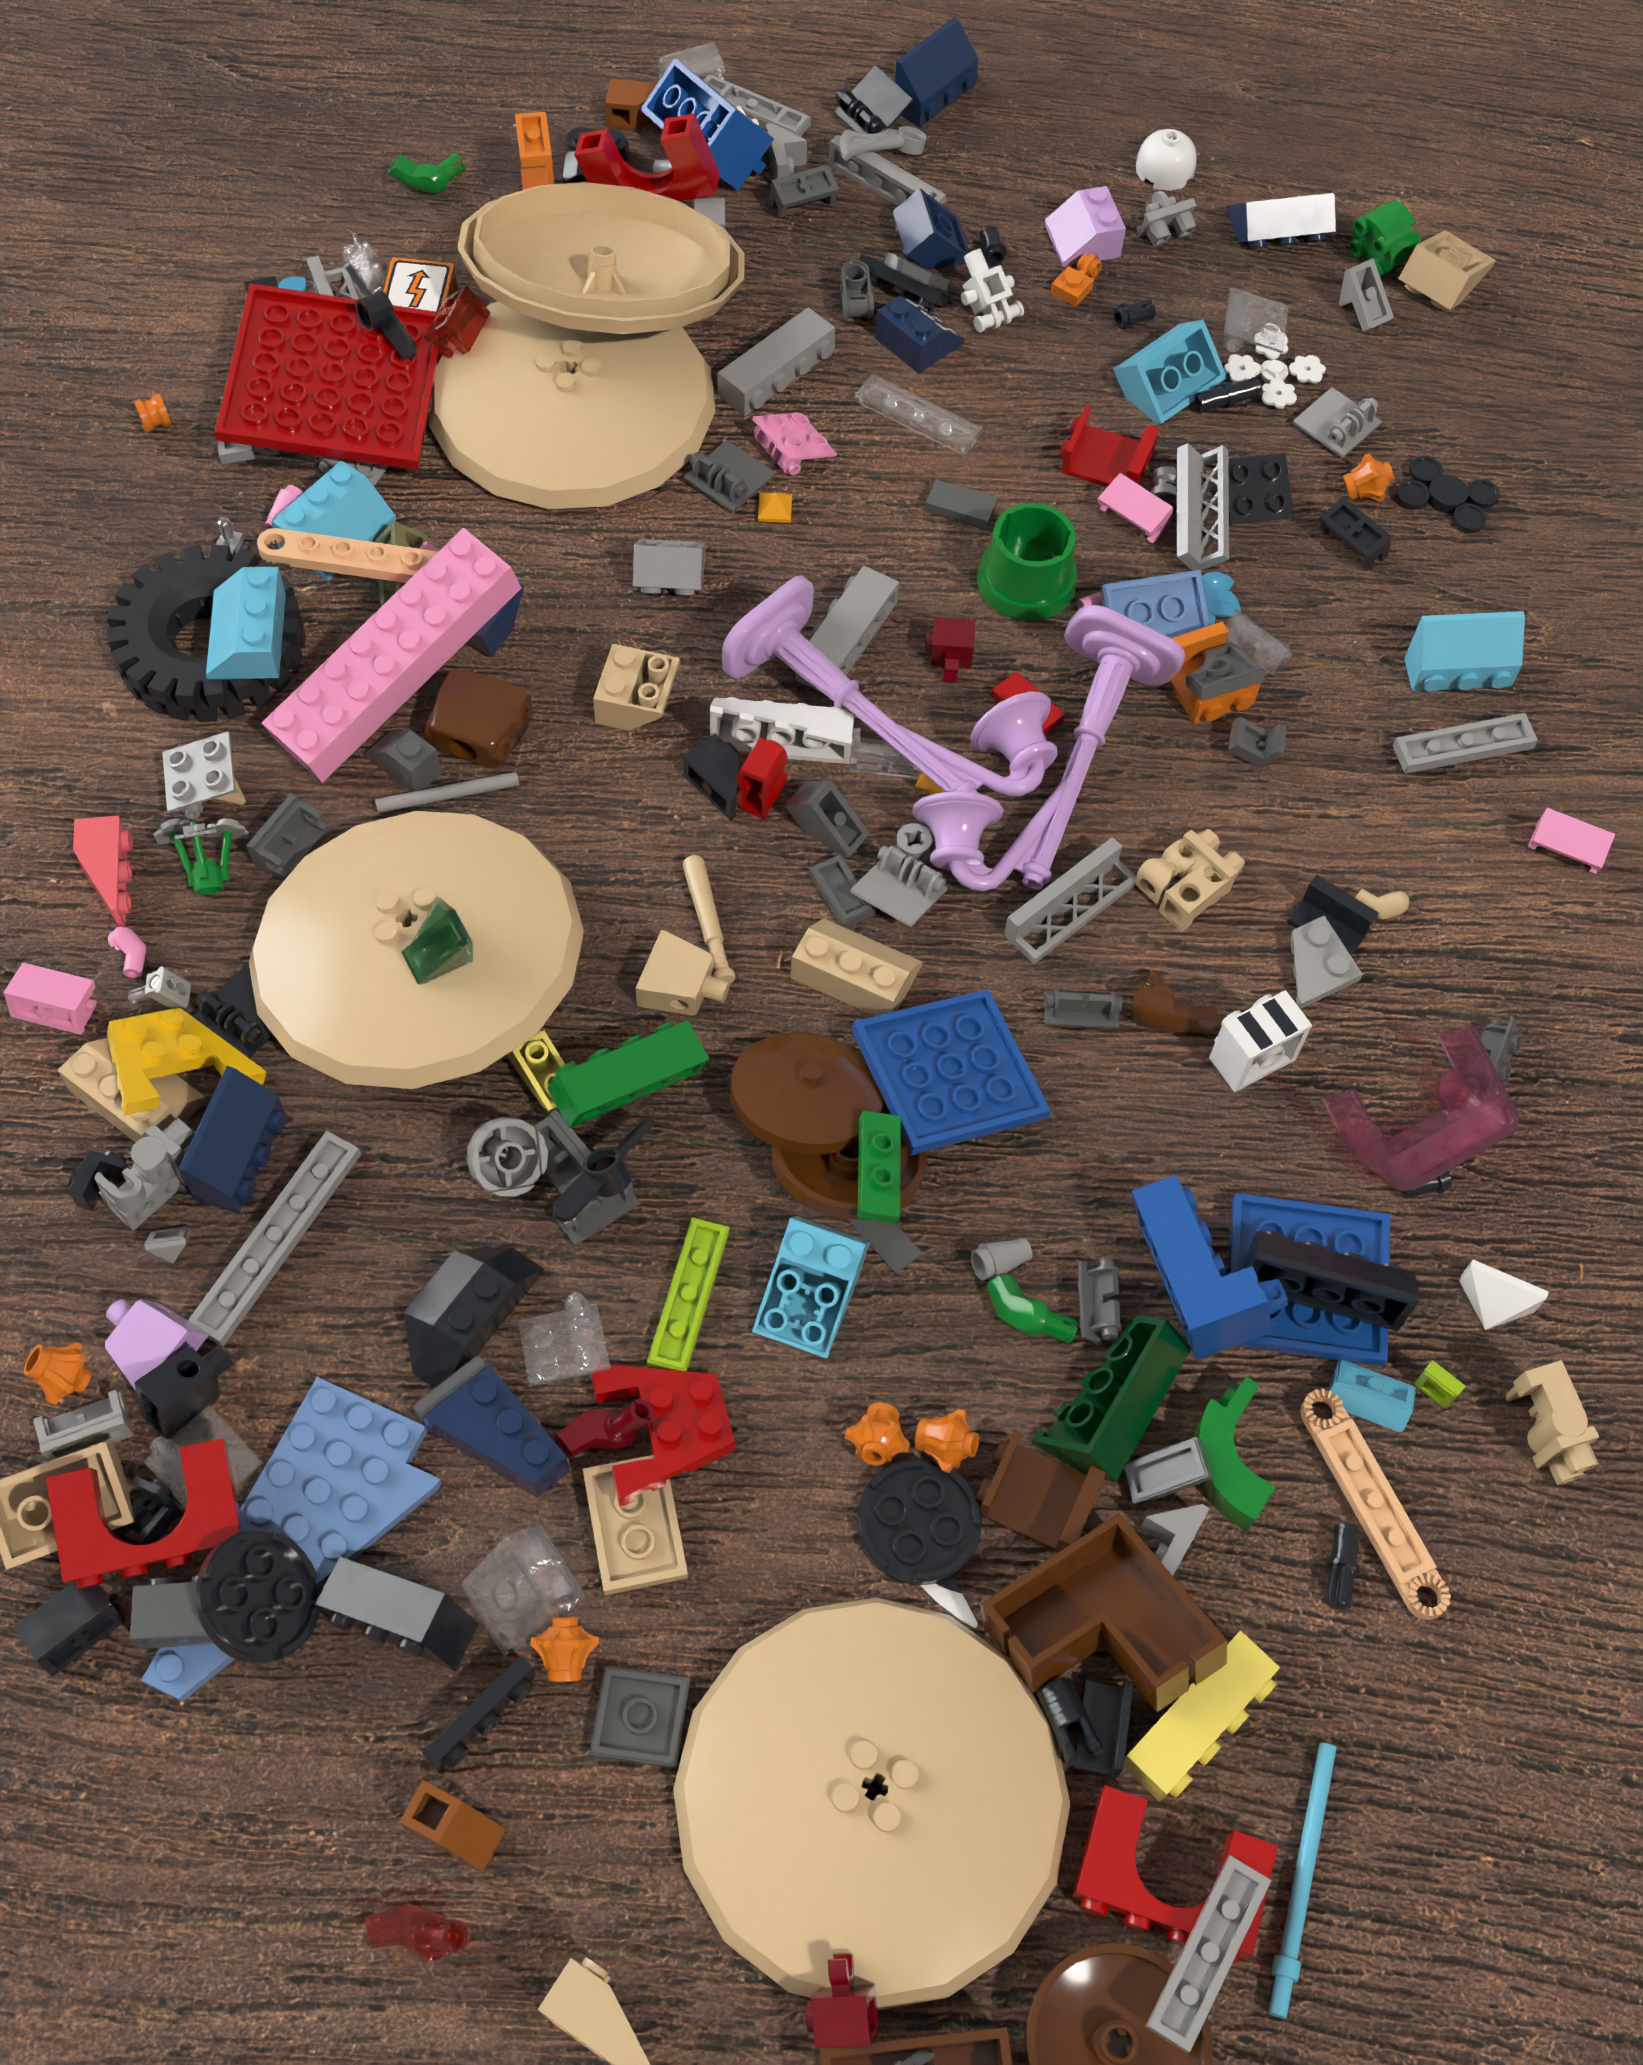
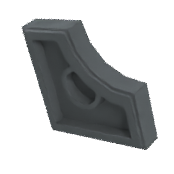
M888 252L884 261L885 265L943 292L947 291L951 280Z
M1232 642L1201 652L1203 665L1198 670L1186 675V687L1201 701L1265 681V671Z

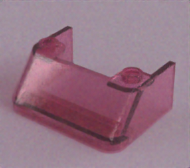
M1473 1024L1445 1030L1436 1034L1453 1069L1442 1074L1436 1084V1094L1443 1109L1388 1140L1385 1139L1380 1128L1372 1122L1356 1089L1328 1094L1322 1097L1351 1155L1396 1190H1415L1510 1136L1518 1127L1519 1115Z

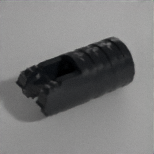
M1060 1678L1040 1688L1036 1696L1068 1767L1078 1763L1077 1752L1074 1745L1070 1743L1068 1736L1081 1729L1088 1749L1093 1755L1104 1752V1748L1073 1681L1070 1678Z

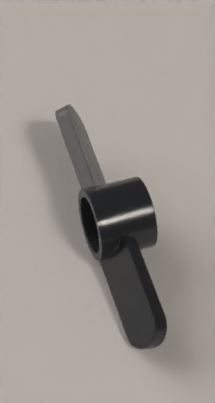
M349 261L343 264L344 268L365 296L356 300L355 303L362 325L369 332L381 328L401 357L405 359L414 358L417 353L416 342L396 316L389 297L381 290L373 293L355 267Z
M651 1116L642 1120L616 1148L603 1147L587 1156L583 1163L584 1172L554 1202L553 1215L557 1220L569 1222L596 1195L610 1197L621 1193L628 1187L631 1182V1175L623 1157L653 1127L655 1121Z

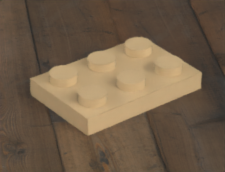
M653 1455L582 1469L604 1595L688 1578L670 1479L666 1480V1485L653 1492L651 1489H648L634 1496V1502L619 1507L612 1476V1465L651 1459Z

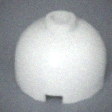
M1174 129L1155 131L1144 140L1139 149L1136 172L1144 183L1145 179L1153 182V188L1158 190L1171 191L1181 189L1186 186L1187 180H1192L1194 177L1196 149L1192 140L1180 131Z

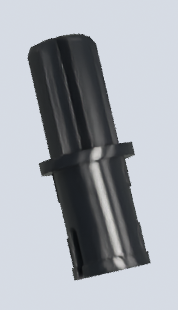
M1341 1523L1334 1525L1331 1559L1326 1561L1329 1576L1325 1602L1331 1609L1346 1611L1351 1607L1354 1576L1360 1572V1566L1356 1561L1361 1529L1354 1525Z

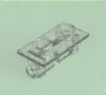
M352 233L355 243L344 248L342 254L344 262L349 261L355 267L373 293L380 288L384 290V280L387 279V275L380 264L374 261L378 257L375 250L367 240L362 242L355 233ZM355 283V286H356V288H357L358 293H359L360 295L364 296V294L362 293V291L359 289V287H358L357 284Z
M1234 610L1226 625L1229 631L1226 642L1235 644L1256 664L1274 676L1282 662L1286 663L1291 658L1293 652L1289 649L1290 645L1282 643L1251 621L1248 615H1243L1239 611Z

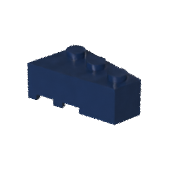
M490 1365L423 1416L428 1433L460 1449L461 1453L471 1459L473 1457L493 1469V1472L536 1498L570 1472L566 1455Z

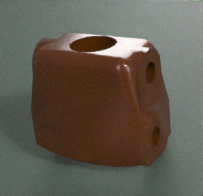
M450 670L439 690L435 706L427 720L424 733L425 739L432 742L433 747L439 752L488 768H498L507 761L510 753L521 741L531 721L530 717L533 711L531 695L526 694L510 683L492 676L465 670Z

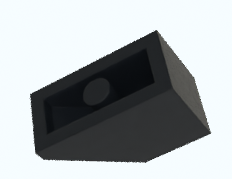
M715 733L683 756L684 777L731 821L736 817L738 783L736 777L739 772V753L732 743L724 742Z

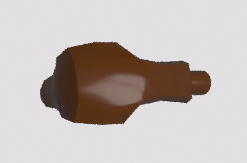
M1151 970L1146 983L1135 994L1131 1007L1132 1019L1144 1027L1160 1031L1210 1035L1214 1028L1221 1029V1022L1228 1016L1217 1014L1215 1007L1190 1006L1176 1000L1173 991L1162 981L1158 970Z

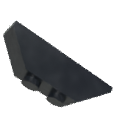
M513 1247L454 1250L404 1311L412 1373L431 1387L436 1388L477 1356L544 1272V1268Z

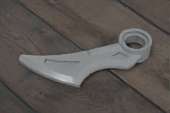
M902 126L898 130L883 128L882 131L875 134H864L845 129L840 138L839 150L841 157L845 161L861 153L896 148L907 154L920 155L924 150L927 136L921 130L910 126Z

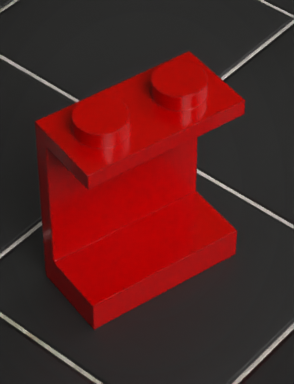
M1086 405L1081 417H1074L1069 435L1072 436L1071 439L1063 441L1059 453V458L1064 459L1061 473L1104 487H1108L1121 473L1140 485L1155 451L1160 428L1147 424L1141 440L1137 441L1090 426L1089 420L1092 407Z

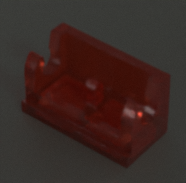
M465 286L444 300L424 338L427 342L431 341L448 358H452L454 352L446 345L447 342L454 344L456 349L464 355L471 350L491 312L469 287Z

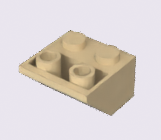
M612 644L593 698L595 723L630 731L662 718L680 664V658Z

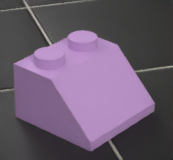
M1107 186L1077 191L1045 219V227L1062 267L1077 265L1085 253L1097 255L1099 261L1121 257L1126 228Z

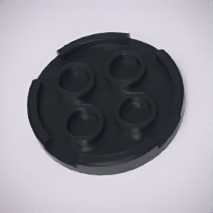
M920 1458L906 1459L885 1467L868 1483L858 1506L857 1534L864 1553L870 1562L883 1574L905 1584L931 1585L954 1576L972 1558L981 1535L982 1514L980 1512V1504L976 1500V1494L970 1484L957 1471L951 1470L950 1473L942 1471L937 1463L924 1461V1459Z
M257 1530L242 1531L223 1540L205 1558L196 1581V1607L205 1632L221 1651L245 1663H270L294 1653L309 1639L320 1614V1610L317 1609L316 1605L318 1594L314 1578L318 1576L306 1553L294 1541L275 1531L271 1533Z

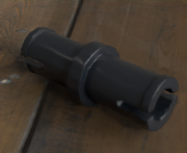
M1252 377L1251 379L1233 384L1224 382L1218 388L1197 392L1194 395L1196 409L1201 414L1223 406L1227 409L1232 408L1237 402L1260 397L1262 394L1261 384L1258 378Z

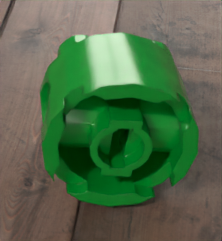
M1392 200L1357 218L1352 226L1353 240L1349 243L1352 255L1355 258L1362 257L1365 261L1373 258L1379 276L1409 260L1416 245L1421 243L1419 231L1414 233L1411 227L1416 224L1413 215L1406 206L1399 201Z

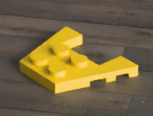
M180 1007L109 1021L107 1036L113 1066H116L117 1087L118 1092H121L122 1095L121 1107L125 1116L159 1107L161 1096L149 1081V1079L208 1066H215L222 1076L226 1066H230L259 1084H264L266 1071Z

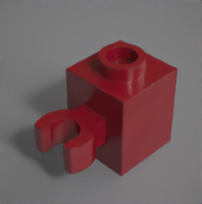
M935 617L933 631H926L925 651L931 652L930 666L944 667L943 682L957 683L959 668L971 669L976 620Z
M833 1954V1959L828 1960V1976L831 1988H819L811 1997V2002L807 2003L805 2015L807 2030L809 2033H814L815 2048L871 2046L880 2034L875 1984L854 1986L853 1954Z

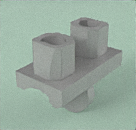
M1163 191L1155 192L1152 196V203L1146 205L1147 213L1144 215L1143 224L1136 228L1139 237L1147 235L1155 247L1164 244L1171 237L1168 227L1174 226L1180 238L1192 234L1196 228L1192 215L1197 207L1194 198L1176 203L1174 196L1168 198Z

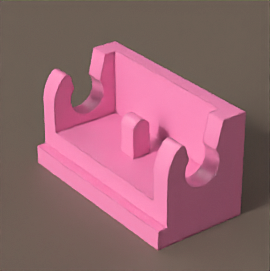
M1121 473L1098 497V504L1101 505L1100 510L1107 512L1111 509L1145 531V534L1149 536L1147 541L1150 543H1154L1172 525L1173 507Z
M1546 808L1537 822L1528 848L1533 850L1538 846L1547 848L1590 865L1589 872L1597 874V871H1600L1603 867L1615 834Z
M27 963L21 964L4 991L11 1017L80 1035L84 1032V1027L97 1003L96 1000L89 999L95 989L94 980Z

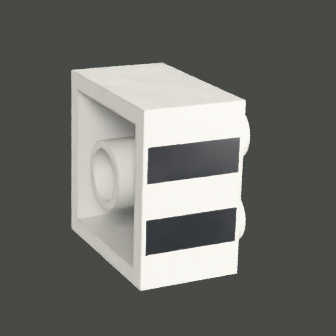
M1286 990L1273 997L1271 994H1267L1257 1000L1252 1008L1241 1013L1240 1010H1237L1223 1019L1221 1022L1222 1027L1214 1040L1215 1044L1209 1058L1235 1093L1295 1061L1312 1024Z

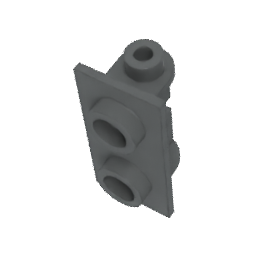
M1059 989L1044 992V1025L1119 1029V1011L1122 1010V996L1115 995V992L1096 994L1059 992Z
M1515 1017L1510 1018L1508 1026L1497 1020L1485 1026L1478 1045V1052L1490 1055L1486 1056L1475 1053L1467 1073L1468 1084L1476 1089H1481L1483 1086L1491 1087L1493 1098H1497L1501 1085H1507L1511 1074L1510 1061L1512 1055H1518L1521 1049L1522 1034L1517 1033Z
M630 1182L628 1187L617 1195L610 1197L596 1195L573 1220L569 1222H562L556 1218L555 1220L574 1246L639 1206L640 1202L631 1191L633 1185Z
M1110 1259L1098 1261V1267L1080 1261L1078 1262V1289L1081 1338L1110 1347V1340L1117 1339L1118 1332L1122 1330L1119 1301H1108V1297L1119 1294L1118 1268L1114 1266V1261Z

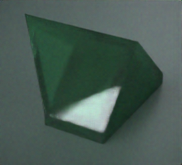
M438 897L413 941L401 953L417 984L422 985L473 962V942L456 910Z

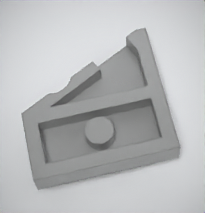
M1325 916L1292 931L1290 940L1291 951L1294 954L1293 974L1297 986L1296 1004L1300 1009L1360 981L1363 975Z

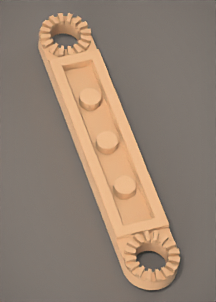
M278 528L262 532L257 539L259 554L268 563L271 561L273 564H276V562L279 564H289L290 567L407 583L439 552ZM274 541L276 543L280 541L281 544H284L282 548L277 550L267 548L271 544L270 542L274 543Z
M1322 1388L1321 1390H1314L1307 1395L1301 1404L1300 1414L1305 1426L1409 1611L1416 1617L1424 1620H1432L1439 1617L1447 1610L1451 1594H1449L1448 1586L1446 1587L1445 1582L1436 1570L1437 1566L1352 1418L1350 1419L1342 1400L1340 1401L1339 1396L1333 1394L1331 1390L1326 1391ZM1318 1401L1328 1404L1332 1410V1418L1327 1421L1324 1419L1322 1421L1320 1418L1317 1419V1416L1313 1415V1410L1311 1411V1405ZM1426 1586L1436 1593L1438 1598L1436 1607L1427 1608V1606H1422V1603L1418 1602L1419 1599L1416 1597L1418 1587Z

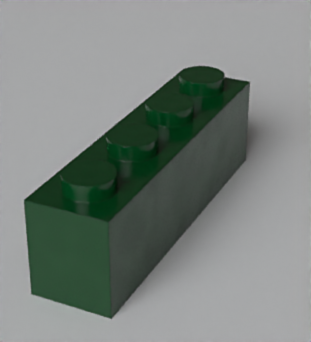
M1137 1315L1104 1354L1108 1359L1105 1364L1093 1372L1090 1371L1080 1382L1084 1389L1070 1405L1064 1402L1054 1413L1058 1420L1047 1433L1040 1430L1032 1439V1442L1035 1446L1083 1474L1087 1475L1092 1465L1107 1472L1104 1480L1116 1482L1192 1348L1167 1319Z

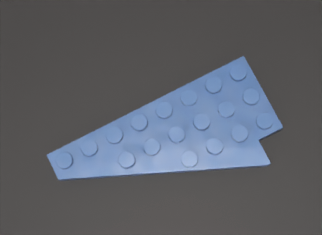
M317 1377L239 1510L243 1531L257 1530L270 1533L275 1531L294 1541L306 1553L315 1568L318 1577L314 1579L318 1590L326 1584L339 1557L351 1561L356 1559L439 1490L442 1484L439 1478L410 1465L428 1432L426 1426ZM215 1644L159 1648L141 1681L180 1702H184L231 1663L234 1658L221 1651Z

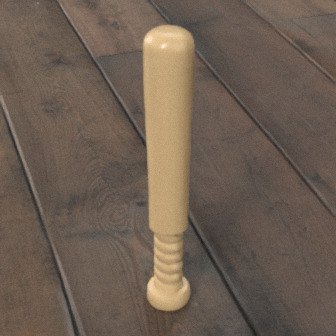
M692 855L683 861V870L705 945L708 946L710 953L714 956L715 972L713 977L729 981L731 984L735 980V972L729 968L728 961L726 960L722 944L724 938L706 866L702 857Z

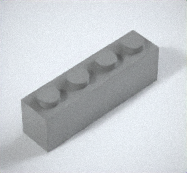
M809 307L720 370L717 373L718 396L745 417L754 409L760 408L765 401L777 392H782L788 384L800 375H805L819 361L828 358L835 348V327Z
M863 565L856 576L852 575L848 579L840 599L835 598L832 601L825 620L822 623L818 622L814 626L809 642L847 675L896 606L899 581ZM795 673L796 681L819 691L817 688H815L813 685L807 682L804 678Z

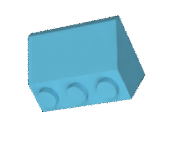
M1204 319L1178 324L1113 369L1125 398L1157 424H1162L1192 403L1195 393L1210 390L1227 378Z
M341 460L275 517L271 523L273 528L372 542L396 520V515L368 478ZM280 541L277 543L279 549L284 546ZM312 570L327 581L336 574Z
M242 567L214 590L206 668L207 679L279 678L286 597L279 567Z
M1524 611L1422 616L1404 657L1412 691L1435 692L1447 689L1470 690L1488 687L1500 689L1512 686L1522 667Z

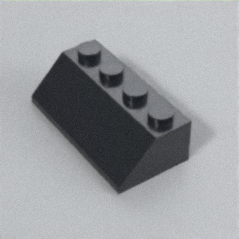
M1257 1231L1249 1246L1245 1268L1253 1266L1258 1277V1283L1279 1279L1288 1302L1393 1331L1400 1329L1419 1303L1420 1294L1416 1274L1404 1271L1402 1267L1396 1264L1370 1262L1355 1253H1337L1326 1250L1324 1246L1315 1242L1301 1243L1286 1239L1283 1234L1274 1231Z

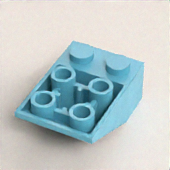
M800 1216L791 1217L752 1332L827 1359L858 1281L871 1241Z

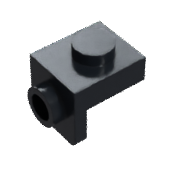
M88 1150L80 1168H76L72 1172L68 1182V1193L76 1205L93 1211L101 1191L95 1180L97 1172L102 1173L107 1180L111 1177L126 1182L122 1171L129 1168L126 1159L112 1151H104L101 1154Z
M135 1476L130 1481V1485L139 1495L131 1505L134 1522L112 1531L127 1543L147 1545L157 1542L181 1511L170 1498L173 1492L166 1484L158 1479H152L149 1482Z

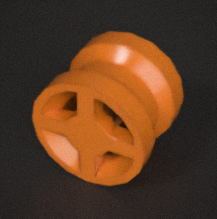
M159 393L152 395L151 399L146 401L141 399L133 401L145 433L152 432L154 427L159 425L164 427L171 425L169 415Z

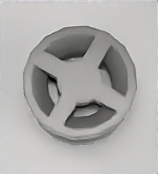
M916 823L904 825L897 833L896 849L906 854L905 860L909 856L914 857L912 868L919 861L925 865L930 858V848L932 846L930 831L925 826ZM916 842L915 844L908 846V843Z

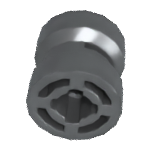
M1169 466L1157 468L1151 474L1150 492L1171 505L1173 512L1177 511V469Z

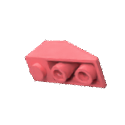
M120 816L74 819L73 851L84 873L119 927H126V914H130L132 911L130 893L126 891L127 882H132V867L130 861L127 860V851L133 850L132 833L130 829L125 830Z

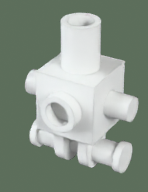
M981 249L966 254L964 260L972 278L962 285L965 292L961 293V300L964 305H971L974 315L981 312L984 314V316L974 318L975 329L978 332H983L988 327L996 329L1000 327L1001 323L1006 325L1011 323L1012 318L1023 316L1024 308L1020 301H1015L1009 306L1006 301L1013 295L1011 288L1014 287L1013 277L1011 275L1005 276L1001 265L989 269Z

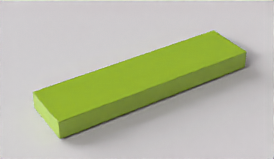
M691 1218L647 1359V1367L688 1371L728 1240L730 1227Z

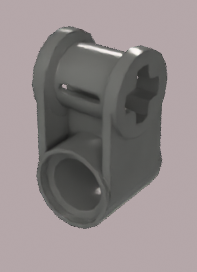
M850 260L842 266L840 285L842 321H847L850 317L874 319L873 291H871L869 268L860 260Z

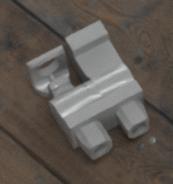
M178 1118L163 1131L153 1124L145 1131L147 1137L136 1141L131 1150V1157L134 1162L133 1167L122 1171L126 1180L122 1186L118 1188L100 1172H97L95 1175L96 1183L101 1190L99 1194L106 1207L132 1231L172 1197L179 1189L180 1183L185 1187L187 1186L179 1171V1167L195 1134Z

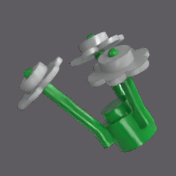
M226 818L219 819L216 824H208L207 830L205 823L197 824L195 821L190 823L189 820L170 819L160 826L161 830L154 833V837L159 845L167 844L171 841L174 842L188 877L189 888H194V893L197 895L215 894L224 890L223 882L230 881L228 866L231 840L249 837V831L245 830L246 828L240 825L238 821ZM209 834L213 837L223 838L220 867L216 865L215 860H205L200 835ZM192 837L197 860L193 864L194 869L182 842L183 838Z

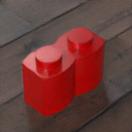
M759 738L736 777L740 788L737 794L739 808L761 819L767 817L787 783V775L784 768L787 764L788 756L784 747L778 742Z

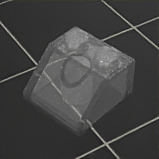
M542 1525L506 1535L461 1583L462 1588L503 1655L511 1653L531 1640V1637L537 1636L549 1626H552V1617L565 1616L585 1596Z

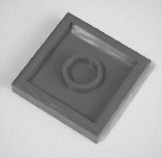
M605 1666L589 1752L590 1757L677 1770L691 1682L690 1678Z

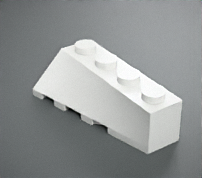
M715 697L711 703L710 737L716 733L724 742L732 743L739 755H749L757 740L763 738L776 741L782 745L788 759L850 764L854 713L849 709L837 708L835 706H810L804 703H775L769 700H740L734 697Z

